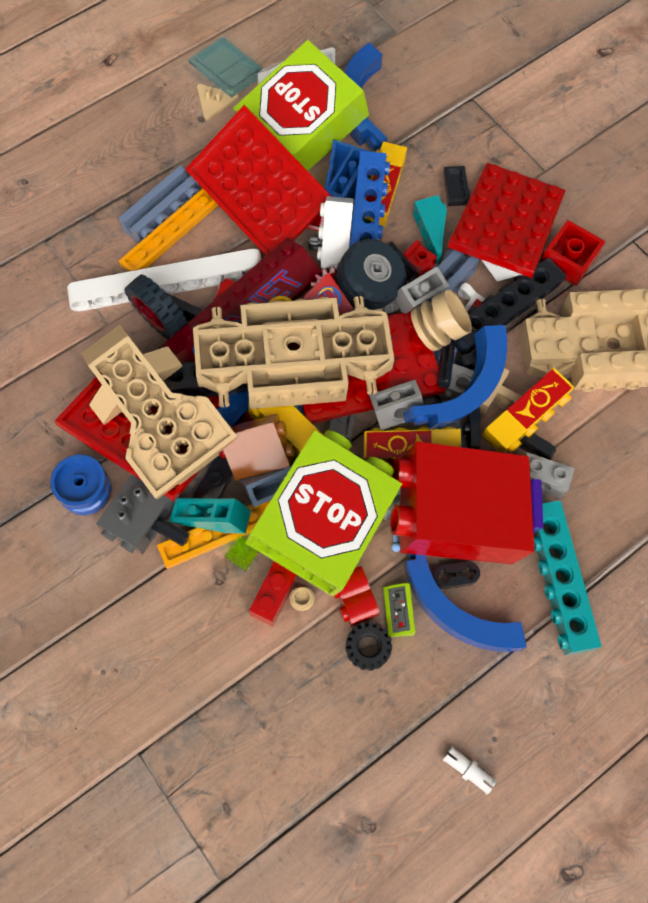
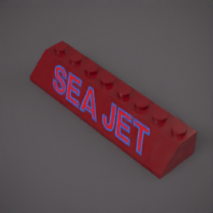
M287 238L158 349L168 346L180 363L187 361L195 362L193 328L197 325L211 322L212 308L216 307V315H218L217 307L222 309V319L224 321L242 324L240 305L252 302L258 304L268 303L276 296H286L294 301L311 286V282L317 281L316 274L323 275L322 270L301 245Z

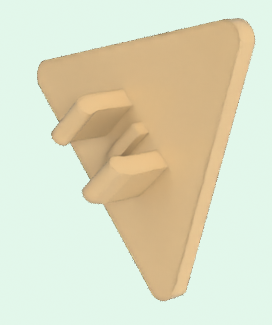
M203 84L197 85L205 120L211 119L239 99L238 93Z

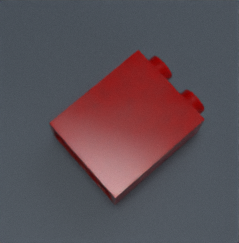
M416 441L402 458L396 457L392 464L394 474L392 478L402 483V486L400 487V505H395L391 513L390 530L392 535L400 536V553L513 565L534 552L529 456Z

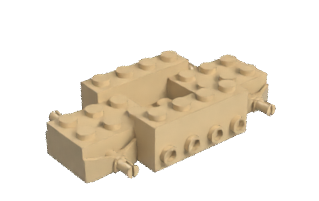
M648 289L569 292L560 310L561 316L548 312L546 300L542 299L541 301L539 299L536 301L538 313L525 319L519 329L525 371L530 376L543 378L553 368L562 376L571 372L574 390H582L583 392H590L595 389L612 391L617 388L634 390L640 387H648ZM607 342L615 343L617 349L608 347Z
M358 296L354 298L355 311L339 316L337 298L321 297L314 300L297 299L295 301H272L271 303L261 304L252 302L240 305L242 324L224 321L222 319V309L217 307L218 315H216V307L211 309V322L197 325L193 328L198 386L217 392L219 394V406L224 407L223 398H225V407L230 406L228 393L238 386L247 383L250 409L346 401L348 390L347 375L365 380L367 394L371 395L373 392L374 395L378 392L376 379L391 371L394 364L387 313L365 308L362 296L359 299ZM295 342L300 345V348L292 351L287 348V345Z

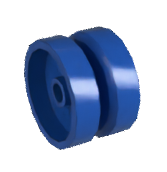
M77 454L69 456L59 462L52 472L50 484L53 494L66 510L75 515L86 516L94 514L104 508L110 500L112 492L111 480L99 462L88 455Z

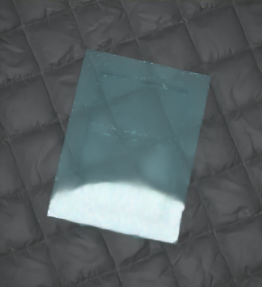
M221 37L188 59V62L231 98L258 80L257 73L263 69L224 37Z

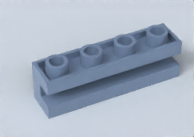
M181 165L178 166L119 217L122 230L139 244L200 191L199 184L192 176H187L185 168Z
M450 249L444 256V261L440 265L437 263L432 269L438 267L449 285L446 289L456 293L461 285L476 272L480 259L472 256L467 258L464 253Z

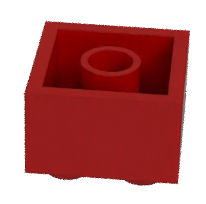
M567 220L545 250L541 262L550 257L567 275L565 280L577 286L598 257L606 241Z

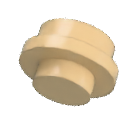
M298 586L292 590L290 604L295 610L307 611L314 604L315 597L310 588Z

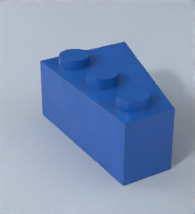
M333 139L325 190L332 197L352 198L354 201L360 151L368 150Z

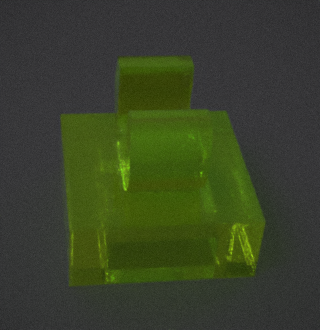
M239 537L227 552L225 558L246 572L260 552L245 544L246 540Z

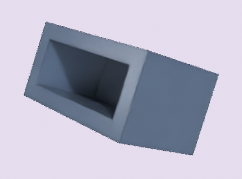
M291 466L241 479L246 496L253 507L268 502L273 498Z

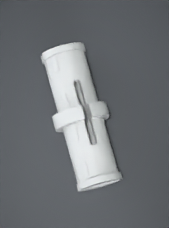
M451 746L447 752L453 755L456 760L445 754L443 761L460 772L464 780L469 779L483 790L485 794H489L492 788L486 785L483 780L493 787L497 780L480 769L475 760L470 761L457 751L455 747Z

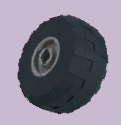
M364 239L354 243L339 261L336 274L339 288L346 298L354 303L355 297L358 296L359 299L362 296L364 298V307L369 310L382 309L392 303L398 297V290L405 285L407 277L406 268L400 255L390 245L376 239Z

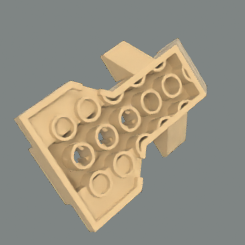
M119 324L81 353L89 368L102 384L89 404L104 425L121 412L131 422V436L129 448H127L126 460L156 499H159L177 484L181 485L219 456L220 451L238 438L207 397L186 396L171 392L164 380L180 369L182 364L168 346L142 354L124 328ZM153 405L156 408L159 406L158 412L155 415H149L152 412L150 408ZM166 425H170L171 427L174 425V427L172 428L173 432L171 434H163L166 432ZM181 444L189 445L187 453L178 454L181 450L179 447Z

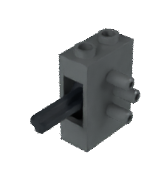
M132 474L96 523L102 530V536L112 542L117 539L122 542L120 546L128 552L133 553L137 551L142 555L157 533L180 546L187 544L190 537L189 533L166 521L173 510L175 502L164 495L156 499L143 481Z

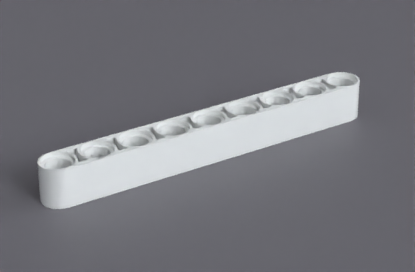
M247 249L72 282L67 286L70 309L86 311L128 303L130 301L124 289L140 274L151 278L153 282L159 285L160 289H163L168 294L217 286L225 278L236 282L262 260L261 253L258 249Z

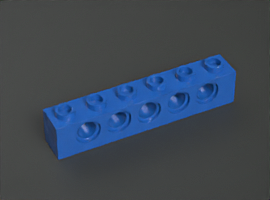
M360 151L350 247L362 238H369L370 240L382 239L383 225H379V218H384L385 204H381L382 196L387 194L388 183H383L384 175L389 176L390 162L386 161L387 153ZM376 175L378 179L372 181L368 179V176ZM367 196H374L376 200L368 202L365 198ZM371 217L374 221L372 223H365L363 218Z

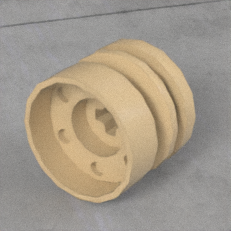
M450 289L435 295L432 298V303L425 301L421 306H416L411 311V319L418 336L432 351H438L443 346L449 345L451 338L458 340L471 333L472 325L469 315L459 297Z

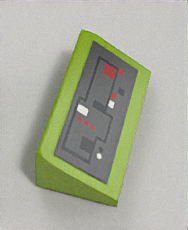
M410 583L383 587L388 635L391 637L414 636L415 625Z

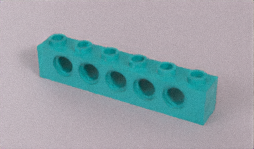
M561 500L542 503L543 525L550 527L552 534H547L543 529L533 533L534 551L538 553L540 560L538 561V569L540 574L544 575L546 583L544 586L545 596L551 601V618L553 623L557 624L559 631L557 636L558 645L561 650H564L565 656L597 650L602 645ZM549 549L556 550L559 558L552 557ZM556 572L564 575L565 582H560L556 578ZM563 596L571 600L572 607L564 605L562 601ZM570 621L577 623L579 627L578 633L570 629Z

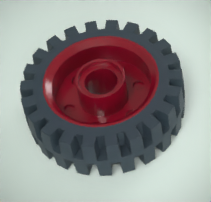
M140 274L125 287V294L133 307L163 337L170 339L187 324L182 311L178 309L177 304L172 301V298L167 296L166 292L160 289L159 285L146 275Z

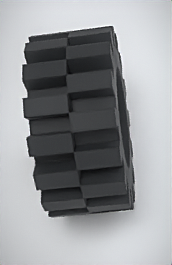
M362 622L359 626L352 628V631L348 634L345 647L347 657L353 663L352 665L359 667L360 670L373 671L374 669H379L387 662L391 655V636L378 623L375 625L373 622ZM372 637L378 642L379 649L375 655L365 656L360 652L359 642L362 638Z

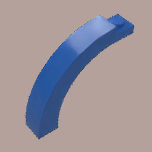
M369 42L353 56L344 73L362 89L367 80L381 70L382 53ZM368 117L349 133L359 146L367 143L368 147L375 152L377 149H381L383 142H387V137Z
M505 325L484 326L474 334L476 365L468 386L459 397L439 404L412 406L403 413L405 423L414 422V425L428 423L429 430L441 428L464 418L480 407L493 393L504 371L507 357Z
M408 554V557L413 558V560L406 561L404 568L411 590L425 613L445 632L466 644L490 651L516 652L527 648L521 622L496 623L474 617L461 610L437 586L430 572L426 555Z

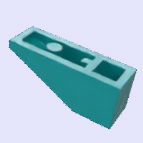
M439 195L415 201L412 216L428 251L437 256L436 264H439L442 254L445 218L447 215V207L444 202H441Z
M177 498L170 522L222 533L245 534L251 510L236 499Z

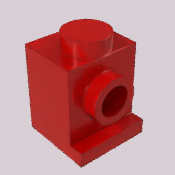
M418 240L403 253L404 257L419 274L417 277L432 270L436 265L437 256L421 246Z

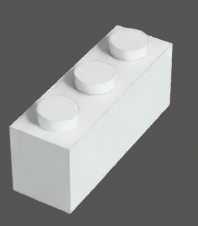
M327 196L326 202L321 203L320 216L324 217V225L319 227V239H323L322 247H318L317 260L321 261V268L331 269V267H335L337 269L339 261L349 249L353 210L352 198Z

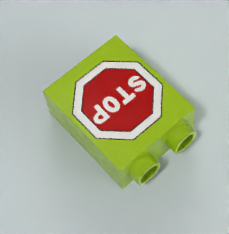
M309 40L305 41L233 107L235 113H237L245 105L307 171L332 150L333 139L342 141L369 116L364 90Z
M314 430L245 544L333 597L345 587L402 483L392 478L394 469L385 461L376 457H368L367 461H364L349 451L351 443L344 436L327 430L322 435Z

